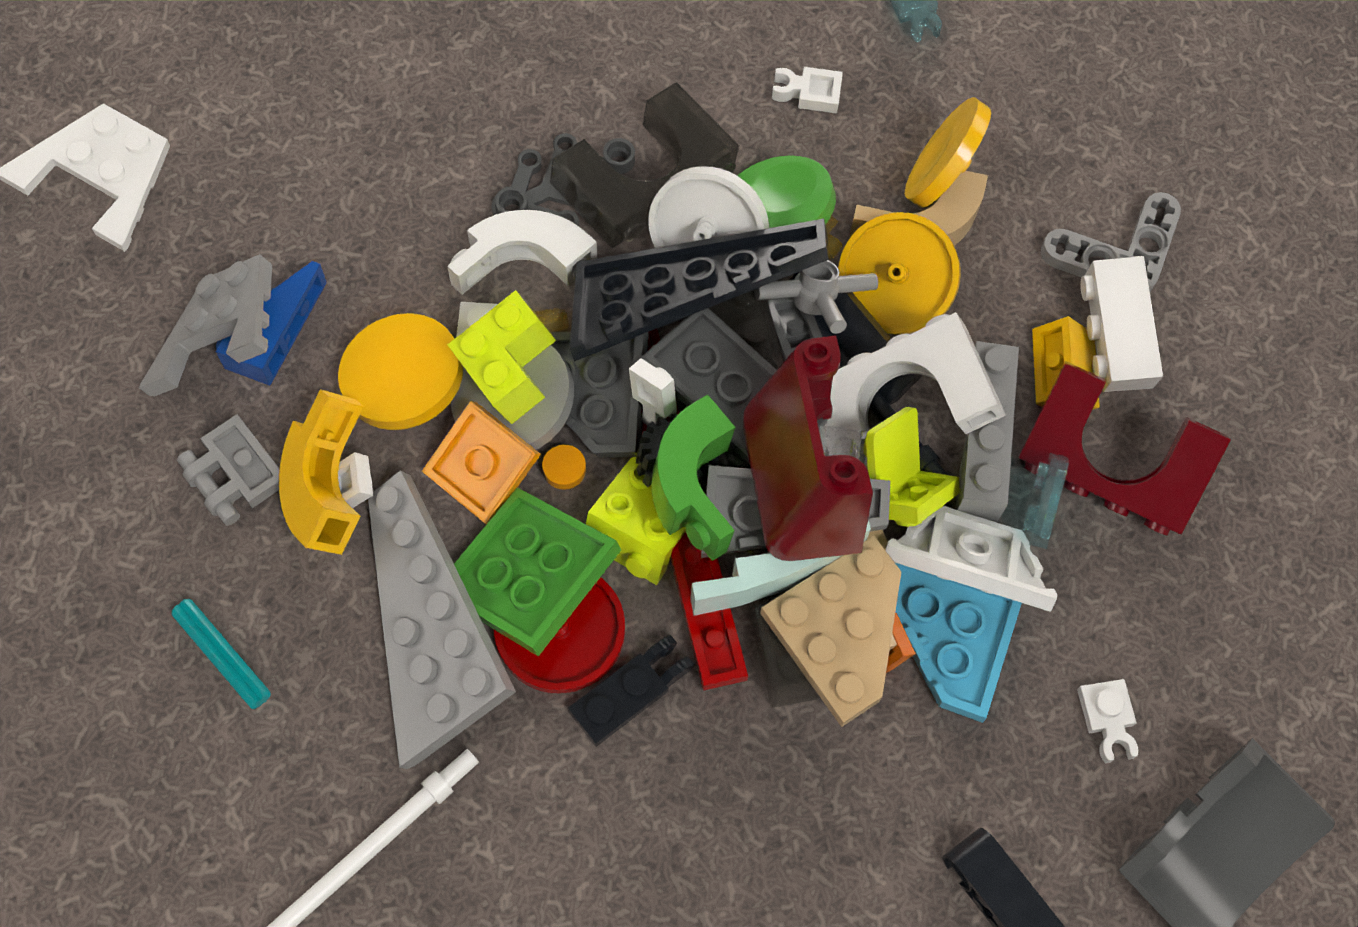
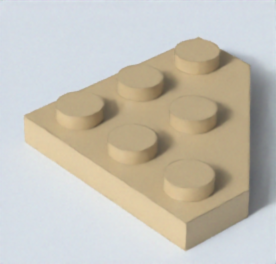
M872 536L863 543L862 553L841 556L761 607L760 612L841 727L876 705L883 696L901 570L875 536Z

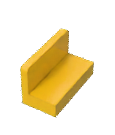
M1069 316L1032 328L1036 404L1043 407L1065 361L1093 373V357L1096 355L1095 340H1089L1087 329ZM1099 398L1093 409L1100 407Z

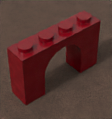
M1065 361L1019 454V458L1026 461L1023 468L1043 478H1047L1049 473L1066 480L1063 487L1080 496L1087 497L1089 492H1092L1106 499L1103 506L1120 515L1127 517L1129 512L1132 511L1146 518L1143 524L1160 534L1168 536L1170 530L1182 535L1231 439L1215 429L1186 417L1164 460L1152 472L1135 479H1116L1107 476L1090 463L1082 446L1084 426L1106 384V380Z

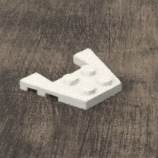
M103 103L0 167V180L28 196L53 167L58 166L116 199L113 205L93 226L92 230L95 235L125 252L131 243V235L136 223L140 221L144 211L143 206L150 189L154 187L170 144L163 136Z

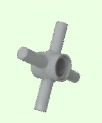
M827 260L799 271L795 280L774 281L754 289V295L756 300L795 297L794 303L799 310L811 315H822L830 331L837 334L844 331L847 326L834 301L838 293L877 290L878 277L875 273L839 276L838 267Z

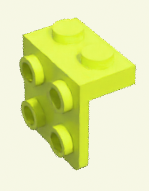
M905 407L868 431L864 440L863 451L867 458L870 479L890 481L889 520H894L897 525L905 527L919 525L960 493L959 477L920 471L918 412L916 408Z
M632 457L589 510L586 525L617 541L621 551L614 561L625 566L634 576L645 578L657 585L667 570L673 548L686 532V528L683 527L671 535L668 534L655 510L651 485L647 487L643 483L644 475L638 476V464H635L636 457Z

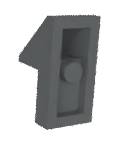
M795 297L764 301V314L775 340L776 365H781L804 340L822 337L814 315L799 310L794 303Z

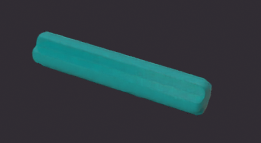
M184 599L172 609L171 614L251 709L260 707L270 698L271 693L191 599Z

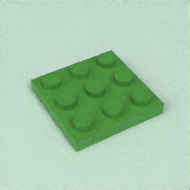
M517 487L454 565L482 623L539 656L617 557L621 548L617 541Z

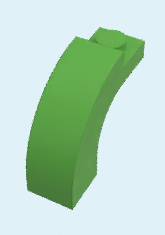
M706 395L681 411L665 431L654 465L651 488L655 510L668 534L671 535L685 527L691 543L697 549H703L713 561L727 552L735 530L703 492L698 482L697 471L709 461L728 451L736 427L710 396Z

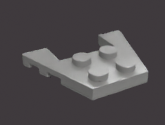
M259 254L243 262L237 261L223 271L214 275L208 274L202 278L196 287L193 297L142 380L139 389L149 396H157L177 388L192 351L231 335L226 354L236 362L241 363L266 353L268 340L262 336V328L265 329L269 326L270 316L263 311L264 301H268L271 297L272 264Z

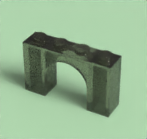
M677 82L646 100L642 124L674 159L676 167L669 174L654 180H635L625 177L616 172L585 139L552 159L550 183L612 249L623 241H633L649 225V211L653 199L662 186L675 174L688 168L701 166L720 168L731 173L736 168L735 162L739 145Z

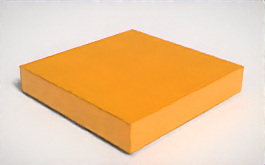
M470 401L422 472L477 518L487 524L520 485L541 453L477 402Z

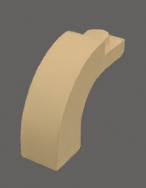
M969 171L961 173L933 206L914 214L925 217L938 225L955 246L969 232L975 221L985 193L988 175ZM856 205L849 238L869 220L895 212Z

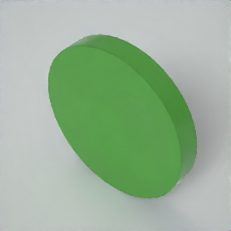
M802 156L774 157L758 162L737 175L749 184L761 199L768 216L769 228L824 219L826 224L834 211L836 193L830 175L820 163Z

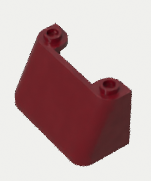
M836 336L811 338L800 343L744 410L743 431L764 542L768 552L782 561L862 553L873 497L869 473L866 466L853 456H825L817 423L820 418L824 420L831 419L833 408L830 399L833 376L840 367V350Z

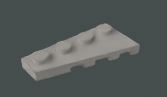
M709 465L706 496L735 530L725 554L767 548L764 542L751 469ZM870 479L873 490L868 518L871 528L870 532L884 530L888 526L889 480ZM702 549L701 558L708 557Z

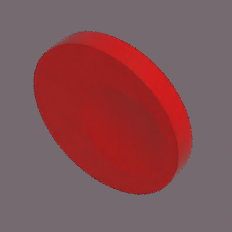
M600 577L539 656L494 630L498 653L511 674L533 689L558 694L587 688L599 681L611 670L622 651L625 640V617L621 602L611 586Z

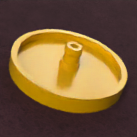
M972 97L960 104L946 118L921 152L909 175L904 193L908 200L920 208L929 206L952 185L961 173L967 170L971 164V158L988 128L991 118L990 107L977 98Z
M904 212L878 216L858 228L847 241L838 266L839 276L871 273L877 275V290L853 293L886 333L895 335L914 333L926 327V323L932 318L945 314L956 298L961 278L959 257L955 246L947 234L929 219Z
M396 314L375 321L360 331L343 353L338 370V383L342 396L356 399L364 407L359 418L365 423L380 429L402 430L428 422L451 403L462 382L464 367L447 345L454 340V337L440 322L420 314Z

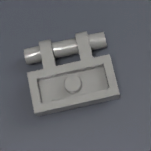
M238 414L200 438L209 451L198 459L191 450H187L177 458V462L184 470L183 477L191 487L199 489L205 497L204 505L213 516L218 515L226 526L234 524L240 518V514L233 506L234 501L243 496L251 508H254L279 491V467ZM219 468H222L230 479L229 482L221 487L211 477L213 472Z

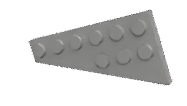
M400 470L373 492V496L368 498L399 768L409 769L426 759L516 691L411 475Z

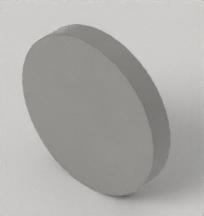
M550 345L523 367L545 398L513 424L492 406L466 369L463 368L460 388L451 401L455 422L470 401L477 402L537 450L554 438L564 426L571 412L574 400V381L569 366L556 349Z

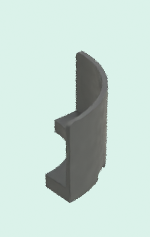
M1253 738L1208 777L1210 781L1195 794L1199 798L1195 804L1189 798H1186L1163 821L1165 825L1149 839L1143 841L1119 869L1120 873L1172 927H1232L1248 907L1286 869L1330 832L1335 825L1334 819Z

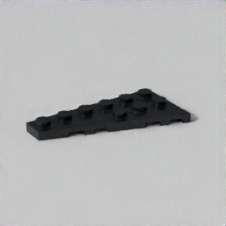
M812 220L577 262L569 349L574 362L829 260L825 220Z

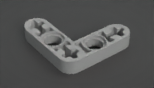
M1159 192L1149 196L1141 209L1127 251L1070 230L1055 229L1049 232L1041 246L1042 259L1053 268L1082 277L1085 276L1090 267L1088 261L1090 257L1099 256L1106 260L1144 256V261L1147 264L1146 273L1149 292H1151L1159 279L1181 214L1180 204L1175 197L1168 193ZM1158 206L1165 209V216L1159 226L1152 225ZM1141 238H1151L1158 244L1159 251H1145L1140 246L1139 240ZM1058 242L1066 245L1063 255L1056 253ZM1079 249L1085 250L1080 262L1075 261Z

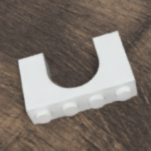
M956 312L951 315L943 314L936 316L926 323V327L912 334L897 335L890 339L885 347L873 353L858 354L848 361V365L838 369L837 373L833 376L830 395L833 408L832 417L819 430L826 456L850 455L858 458L867 469V458L864 455L863 445L869 431L868 411L871 401L876 392L885 383L905 374H921L936 380L940 385L955 422L965 434L1006 416L969 332Z

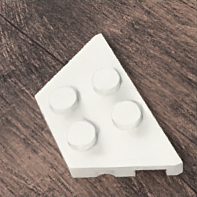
M946 506L935 511L923 520L921 524L908 527L905 535L899 540L894 538L889 540L885 549L895 563L1051 612L1057 600L1055 589H1046L1040 579L1043 567L1038 558L1030 551V543L1022 530Z

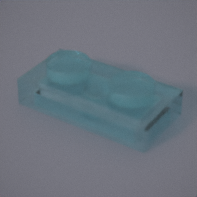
M1050 453L1047 464L1039 462L1033 488L1040 490L1037 506L1028 505L1022 528L1023 531L1030 532L1029 545L1047 549L1069 466L1068 457Z

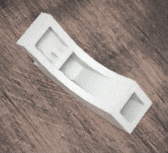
M515 210L486 218L468 229L470 248L459 251L447 267L451 285L462 295L494 268L513 260L538 262L550 269L568 286L575 280L577 262L597 258V242L579 226L558 215L536 210Z

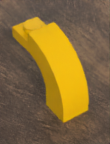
M321 389L305 422L293 421L289 429L280 462L279 495L286 523L292 534L305 548L342 555L361 516L344 500L338 481L339 462L346 442L364 406L356 399Z

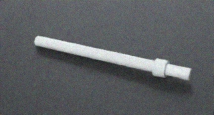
M466 749L439 774L434 771L421 783L423 788L267 927H296L432 804L435 802L441 804L454 792L451 787L479 763L475 756Z

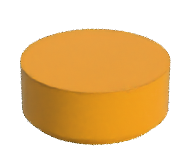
M555 446L543 458L544 478L554 488L562 490L574 488L585 477V458L581 451L574 446Z

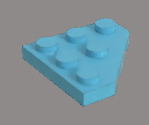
M895 563L901 570L895 613H897L916 653L913 655V658L938 706L983 723L988 715L1022 603L996 594L985 593L980 589L955 581L944 580L936 575Z

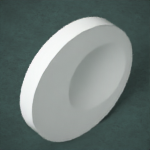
M707 166L688 168L672 176L653 199L648 219L650 236L655 248L769 228L765 207L750 185L729 171Z

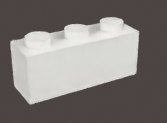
M1144 256L1095 260L1090 265L1085 276L1081 277V295L1084 301L1089 300L1091 313L1087 317V334L1089 340H1095L1097 355L1093 357V373L1106 380L1103 388L1104 392L1152 389L1162 379L1163 372Z

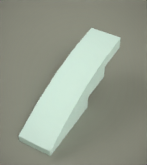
M869 521L867 523L864 542L867 540L871 530ZM768 553L735 558L733 577L692 583L690 599L693 616L741 606L785 591L801 583L841 556L782 561Z

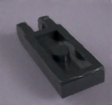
M671 635L655 643L644 655L641 653L568 707V712L595 747L669 691L668 687L692 670L695 664L688 656L675 662L661 677L651 667L659 659L666 657L673 651L677 642Z

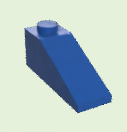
M310 262L271 290L270 299L266 302L264 301L263 311L270 316L269 326L265 329L262 328V336L268 340L266 353L238 363L226 354L232 335L217 341L216 353L224 369L269 386L272 384L327 283L319 263Z

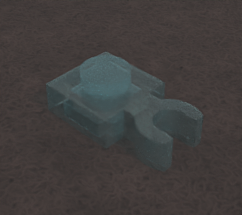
M890 0L900 23L911 20L912 27L910 33L916 42H920L922 39V27L931 29L934 37H939L942 21L936 15L937 0Z

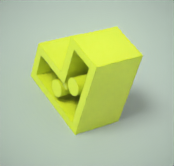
M515 290L447 345L492 406L511 424L545 398L523 367L554 343L556 339Z

